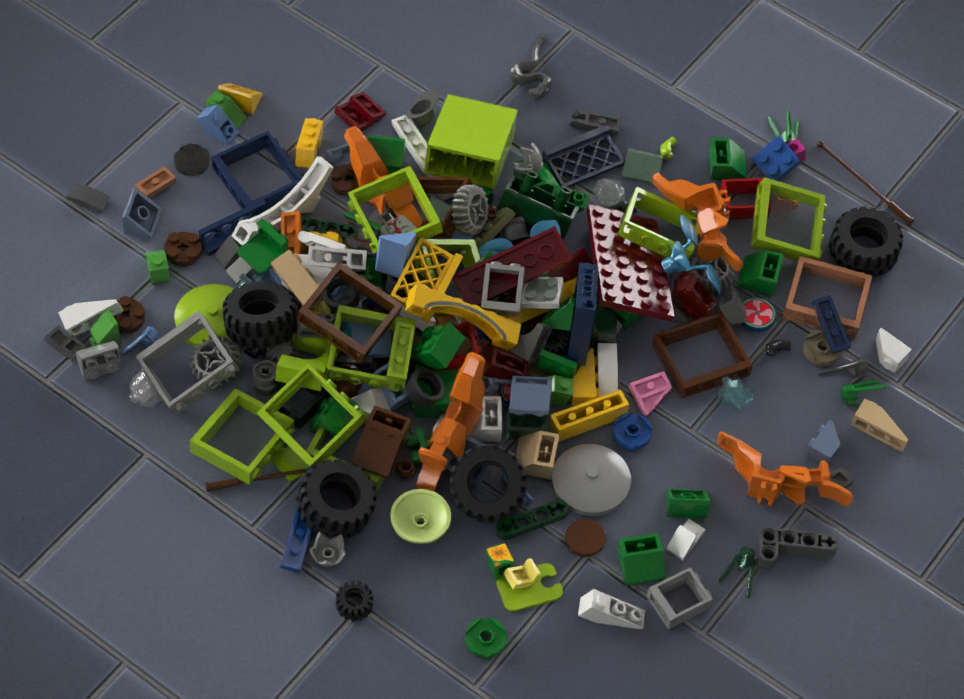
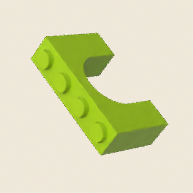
M295 331L292 336L294 346L298 350L311 352L319 357L315 359H301L282 354L277 363L275 381L288 383L307 363L313 368L317 366L324 373L322 377L327 380L329 377L325 375L331 343L322 337L297 338ZM338 348L336 349V355H335V361H334V362H336V363H337V360H338V355H339V353H340L339 351H341V350L338 349ZM313 377L302 386L317 391L322 389V386Z

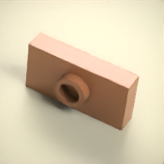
M164 166L135 184L137 190L150 199L174 184L176 177Z

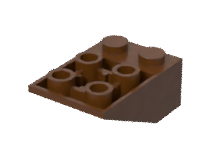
M374 406L351 461L352 465L355 467L360 466L366 471L388 478L411 432V418Z

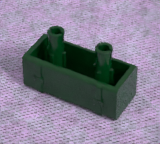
M527 171L524 181L512 176L496 210L499 211L505 207L510 208L516 213L514 217H523L525 223L530 226H534L540 221L556 220L560 227V237L564 240L579 209V206L568 202V198L572 193L571 189L563 186L560 188L558 196H555L534 186L538 174L533 171Z

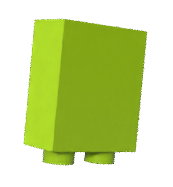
M448 94L427 144L424 173L438 177H469L474 185L495 189L514 139L518 110Z

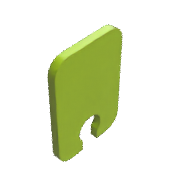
M549 563L536 565L540 576L530 587L512 589L506 577L497 579L496 585L506 610L516 612L560 599L563 595L561 583L554 584L551 588L544 587L541 584L543 578L557 576L553 565Z

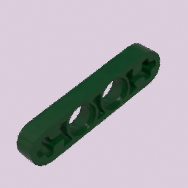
M301 217V231L310 232L308 228L316 226L318 230L315 232L320 234H327L328 229H335L336 233L343 239V243L345 237L351 238L354 236L358 238V229L354 225Z
M555 500L503 519L497 523L496 535L501 540H509L561 521L567 517L569 506L564 500ZM559 507L560 510L563 509V512L560 513L559 510L556 511V508ZM538 513H544L547 516V518L545 520H539L537 519L536 515ZM522 519L528 521L529 525L526 527L519 526L518 521ZM502 527L508 529V532L506 533L504 530H502Z

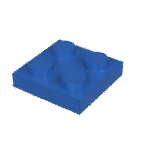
M780 135L751 158L767 178L775 181H780L802 163Z

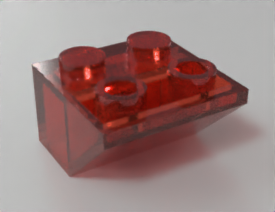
M682 271L672 294L693 320L712 314L717 301L693 272Z
M492 343L487 344L482 376L502 380H512L513 376H527L529 361L510 351L496 347Z

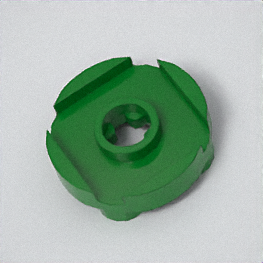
M478 618L469 624L466 631L465 644L472 654L484 660H490L492 657L499 655L506 646L507 636L505 627L494 618ZM481 635H490V641H483Z

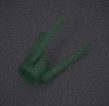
M742 547L739 554H735L734 559L718 580L721 583L736 563L739 565L738 571L750 567L746 594L748 599L751 595L753 573L756 565L754 560L755 551L749 547Z

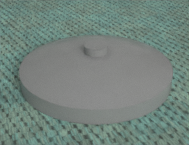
M582 444L574 446L561 454L554 464L551 482L557 499L564 500L568 504L569 510L585 516H601L613 512L624 503L630 491L631 475L626 462L615 451L601 445Z

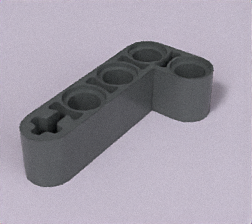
M766 527L761 531L757 544V564L763 570H771L775 565L778 554L831 559L836 553L839 540L835 535L827 533Z

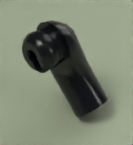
M774 340L766 344V355L774 356L776 349L790 351L791 341Z

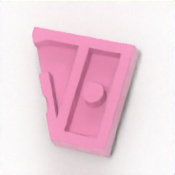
M664 371L634 381L628 386L644 417H647L672 389Z

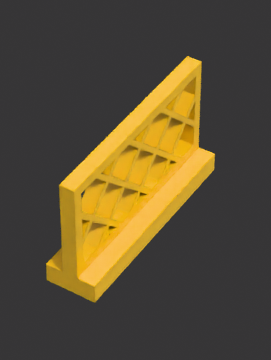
M420 237L390 296L397 298L406 307L409 288L414 287L417 283L429 284L431 289L445 293L463 256L458 253L452 255ZM421 244L429 249V254L422 255L420 250ZM441 255L447 259L446 263L439 264L436 256ZM432 257L434 265L427 267L424 258ZM420 260L423 268L415 269L412 261ZM436 269L439 277L432 279L429 270ZM424 272L427 280L419 281L416 273ZM412 274L415 282L407 284L405 275ZM405 289L407 297L402 298L396 295L397 290ZM427 313L421 320L428 323L434 313Z

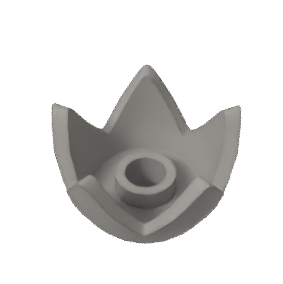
M534 143L531 144L534 150L520 147L524 162L511 163L521 174H526L527 171L538 173L543 167L542 155Z
M319 532L315 539L314 547L309 549L313 559L325 567L337 565L346 554L341 534L329 539L325 534Z

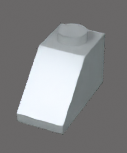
M883 328L879 329L875 340L879 363L895 374L908 360L912 349Z

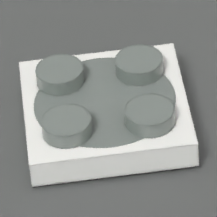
M538 277L524 284L521 308L559 309L564 283L563 277Z

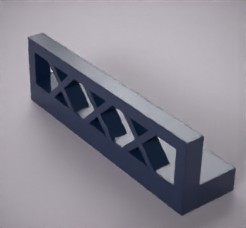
M261 200L198 230L199 240L207 255L211 256L218 251L228 236L233 234L239 221L253 218L267 211L266 202Z

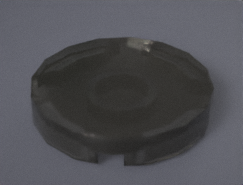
M187 144L180 147L179 151L174 154V165L181 174L187 176L200 175L210 166V154L201 145Z

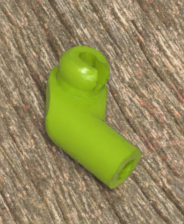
M674 137L669 138L660 146V153L664 156L665 160L673 157L671 148L677 144V140Z

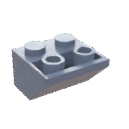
M513 376L509 413H514L515 415L533 414L539 417L549 415L552 378Z

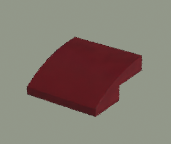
M364 92L350 96L349 102L335 107L334 113L350 128L356 126L361 131L368 129L386 115V112Z

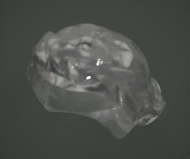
M603 178L598 180L593 190L595 201L604 208H609L622 202L626 195L622 183L616 179L609 180Z

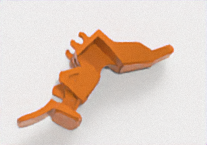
M356 126L346 129L344 137L350 147V162L357 177L359 187L389 175L385 164L362 131ZM408 183L368 200L370 204H373L374 209H378L379 214L385 212V201L387 200L389 207L393 209L398 217L404 215L416 228L422 225V218L412 204L414 200L413 192Z
M659 173L654 174L653 185L664 197L683 210H699L697 225L702 241L697 246L698 257L703 261L717 260L722 257L731 268L740 271L743 268L741 259L730 250L727 245V238L720 232V228L726 227L728 224V219L725 217L730 215V210L724 212V208L727 207V203L730 202L731 198L724 199L721 197L727 194V190L718 191L715 183L698 186L683 179L668 181Z
M474 352L467 354L449 395L451 402L445 417L441 420L427 443V446L432 444L431 448L428 450L420 447L418 451L420 461L424 464L416 483L417 489H427L435 492L439 479L448 464V460L442 456L447 448L456 459L464 455L466 434L470 435L473 432L484 410L482 402L485 385L481 376L485 359L481 355Z
M719 432L717 438L718 446L733 455L735 469L748 482L747 496L757 498L758 504H761L762 499L768 500V506L770 507L782 492L797 505H803L805 502L806 486H817L819 497L832 499L847 507L852 503V493L846 488L830 481V470L826 461H821L817 469L780 465L779 469L766 470L761 466L762 454L742 440L725 432Z

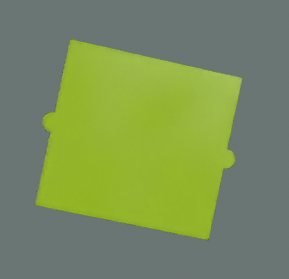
M289 446L282 448L279 453L273 456L272 462L281 473L308 468V465ZM306 473L286 475L285 478L291 483L300 476H305Z

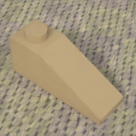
M864 399L855 413L851 425L903 452L908 438L882 407L878 406L875 402Z

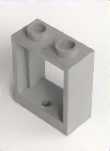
M495 261L490 262V264L486 263L481 309L495 312L497 315L520 317L525 268L516 263H511L510 265H502V263ZM490 272L519 275L516 303L487 301Z
M690 567L649 587L647 599L669 630L710 609L712 595L702 585L699 575L694 573ZM687 583L700 603L676 614L663 594Z

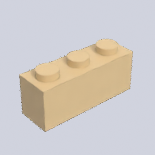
M287 250L272 261L271 266L286 287L293 293V296L300 305L303 306L319 287L320 283L314 282L312 279L314 276L308 267L303 268L300 264L302 260L298 254H292L290 250ZM323 295L320 296L312 308L324 300Z

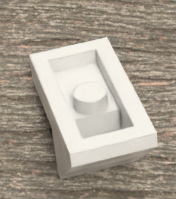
M688 519L683 526L680 525L666 551L683 561L703 536L706 529Z

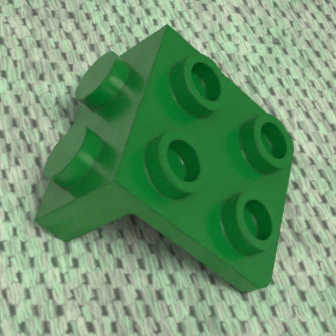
M260 219L256 222L258 234L237 250V254L258 274H264L272 267L271 262L289 249L286 236L282 233L279 234L270 222L267 223L265 220Z
M551 339L548 345H556L558 341ZM544 349L539 354L537 368L571 379L574 378L581 366L567 359V352H565L564 356H559Z
M330 396L319 405L320 411L309 421L310 427L308 430L313 432L323 427L336 436L350 422L353 416ZM349 398L350 401L348 403L352 407H354L355 405H357L358 407L360 406L351 398Z

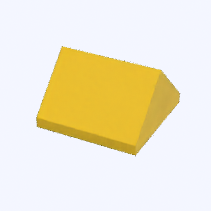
M230 83L218 86V91L231 97L242 112L252 115L263 94Z

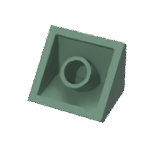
M629 148L622 178L653 184V175L660 174L664 156Z

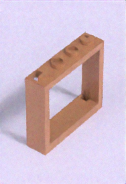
M800 256L782 319L822 329L814 309L792 304L801 271L863 288L855 321L839 317L847 337L855 339L872 276Z

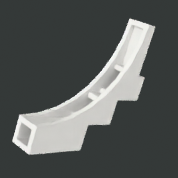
M316 157L310 169L291 192L262 214L239 221L232 237L241 245H244L258 234L256 222L260 219L265 220L267 223L270 222L278 232V230H281V213L294 211L313 213L321 199L318 195L334 167L322 157Z

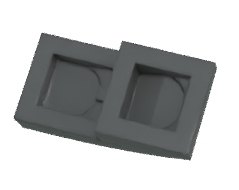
M78 183L73 185L66 199L80 207L86 205L98 213L102 212L110 196L94 188Z
M59 325L45 336L44 339L55 350L73 361L77 358V351L87 348L75 335L70 336Z

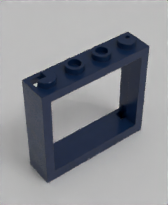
M269 131L211 156L212 169L241 209L261 200L266 202V209L273 207L291 192L304 177V174L298 171L295 162L289 159L286 150L280 147L277 138H274ZM267 148L291 179L292 183L252 201L227 166Z
M579 262L574 291L573 320L571 331H569L567 359L578 363V365L586 366L596 311L598 265Z

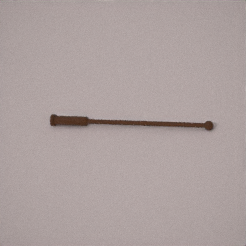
M823 141L817 142V146L819 148H823L828 154H830L835 160H837L842 166H844L849 172H851L857 179H859L864 185H866L871 191H873L878 197H880L885 203H887L888 208H890L895 214H897L902 220H904L908 226H910L914 222L915 219L913 217H910L894 202H890L888 199H886L881 193H879L874 187H872L867 181H865L860 175H858L853 169H851L846 163H844L839 157H837L832 151H830L824 145Z
M308 468L264 475L259 478L256 477L253 481L306 473ZM237 478L210 483L205 482L206 492H210L211 490L235 487L245 482Z

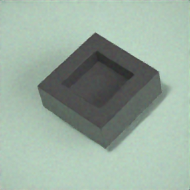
M841 467L830 474L831 482L846 489L853 484V480Z

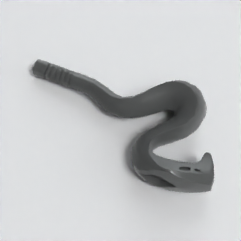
M540 33L531 52L532 60L514 64L510 72L511 81L518 85H527L536 81L542 82L537 88H529V95L537 100H540L547 94L552 79L544 73H524L534 69L539 64V50L546 37L544 33Z

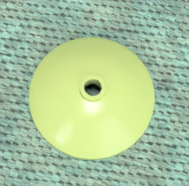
M414 489L403 493L395 500L391 508L390 520L393 529L401 538L411 543L426 544L438 540L447 532L451 523V510L446 500L436 492L427 489Z

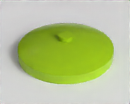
M207 284L192 289L180 299L176 306L175 326L177 327L200 311L216 334L221 337H228L224 326L222 305L227 295L232 293L234 288L221 284ZM203 328L185 342L197 348L196 343L201 345L203 343L202 338L208 341L210 335Z

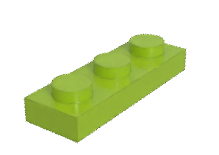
M396 321L386 378L406 382L415 325Z

